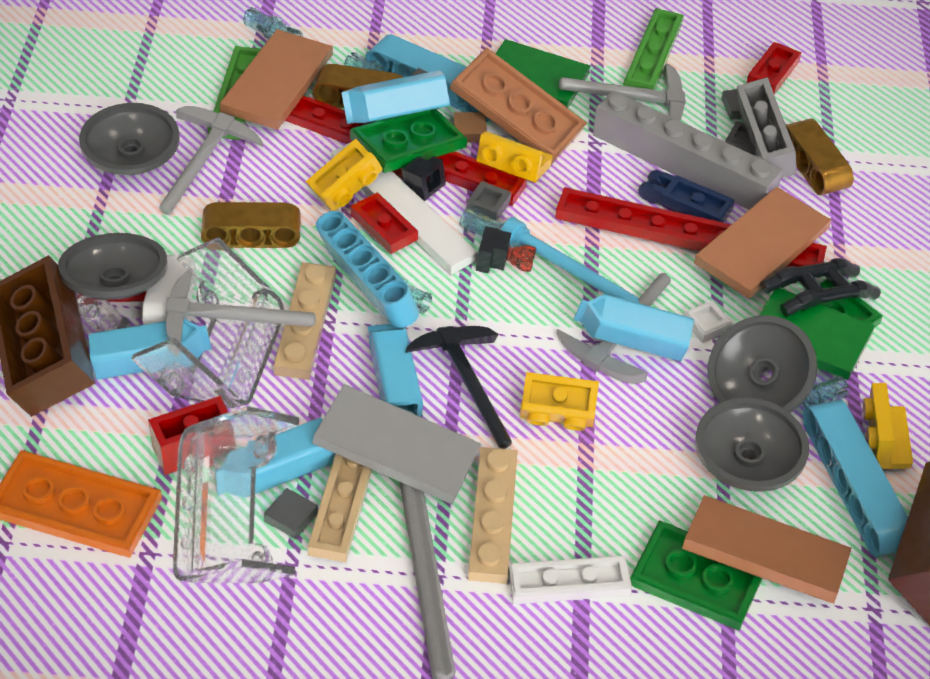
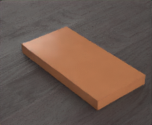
M276 29L220 102V112L279 130L316 79L321 68L332 57L333 46Z
M487 47L452 81L449 88L522 144L553 155L551 165L587 124L586 121Z
M776 187L697 253L694 264L750 299L761 289V281L775 275V272L784 269L830 228L831 219L779 187Z
M706 495L702 498L682 547L686 551L833 604L837 598L852 549L849 546Z

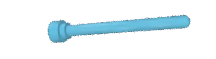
M510 217L502 226L501 231L512 233L511 247L525 246L604 294L639 303V298L531 235L526 223L516 217Z

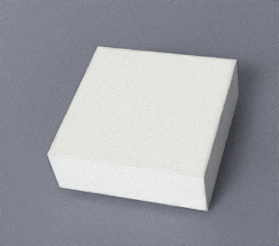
M713 300L685 311L683 316L694 318L692 332L702 343L722 335L733 324Z

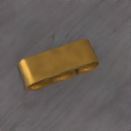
M326 64L320 70L313 89V96L316 100L344 108L341 92L358 86L403 78V76L396 73L359 67Z
M810 118L786 124L795 149L796 167L817 195L821 196L852 187L854 176L850 164L815 119Z
M286 202L210 203L203 209L201 240L205 245L214 248H290L295 246L300 240L301 212L296 205Z

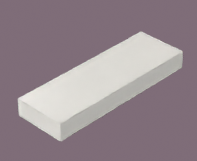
M625 555L509 563L508 575L513 604L631 596L632 586Z

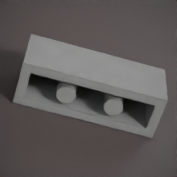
M768 77L738 85L739 111L752 143L755 156L782 168L781 178L797 174L795 149Z

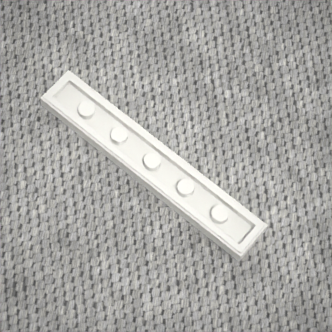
M350 143L332 151L331 159L335 157L339 152H341ZM381 171L374 182L361 188L368 196L378 192L418 230V240L416 242L450 275L477 261L478 251L392 171L387 173Z

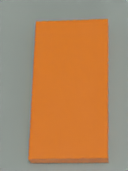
M20 450L0 483V520L131 558L162 500L161 490Z

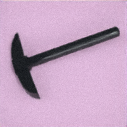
M446 326L439 327L436 331L428 332L413 340L407 346L405 353L440 347L443 351L448 352L498 447L501 449L510 447L512 440L460 345L494 343L499 334L484 326H462L456 328Z

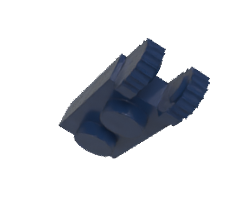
M657 169L649 173L647 182L644 181L638 189L639 196L652 204L660 203L683 214L723 223L733 211L735 204L734 199L678 175L673 176Z

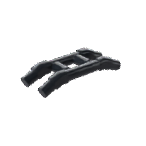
M835 258L828 262L801 267H786L760 282V286L765 294L780 287L784 288L790 284L797 283V281L805 288L806 291L795 295V298L780 305L781 312L785 317L821 303L851 297L875 300L881 294L879 287L863 280L852 281L850 284L843 276L857 277L860 273V267L844 258ZM824 276L833 287L824 289L815 278Z

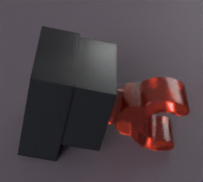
M418 156L405 167L392 171L397 177H403L404 183L423 201H426L446 185L443 160L434 156L428 160Z
M485 226L478 251L476 271L488 274L490 268L504 271L506 261H509L519 270L531 272L536 248L530 245L509 248L512 233Z

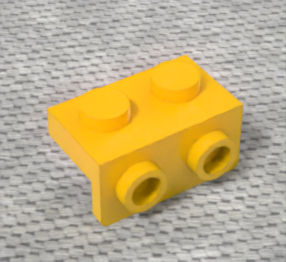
M484 131L480 136L476 161L536 183L551 167L553 155Z
M355 139L305 182L331 211H336L339 207L347 205L353 195L362 187L374 182L383 168L377 158Z
M526 372L520 418H527V423L537 426H547L549 422L564 423V428L575 431H584L586 427H593L599 381Z
M872 383L870 397L863 399L864 420H869L866 441L882 469H910L913 465L906 409L904 406H890L887 383Z

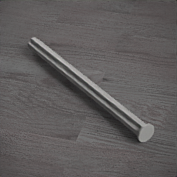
M399 481L432 678L453 679L456 670L424 492Z

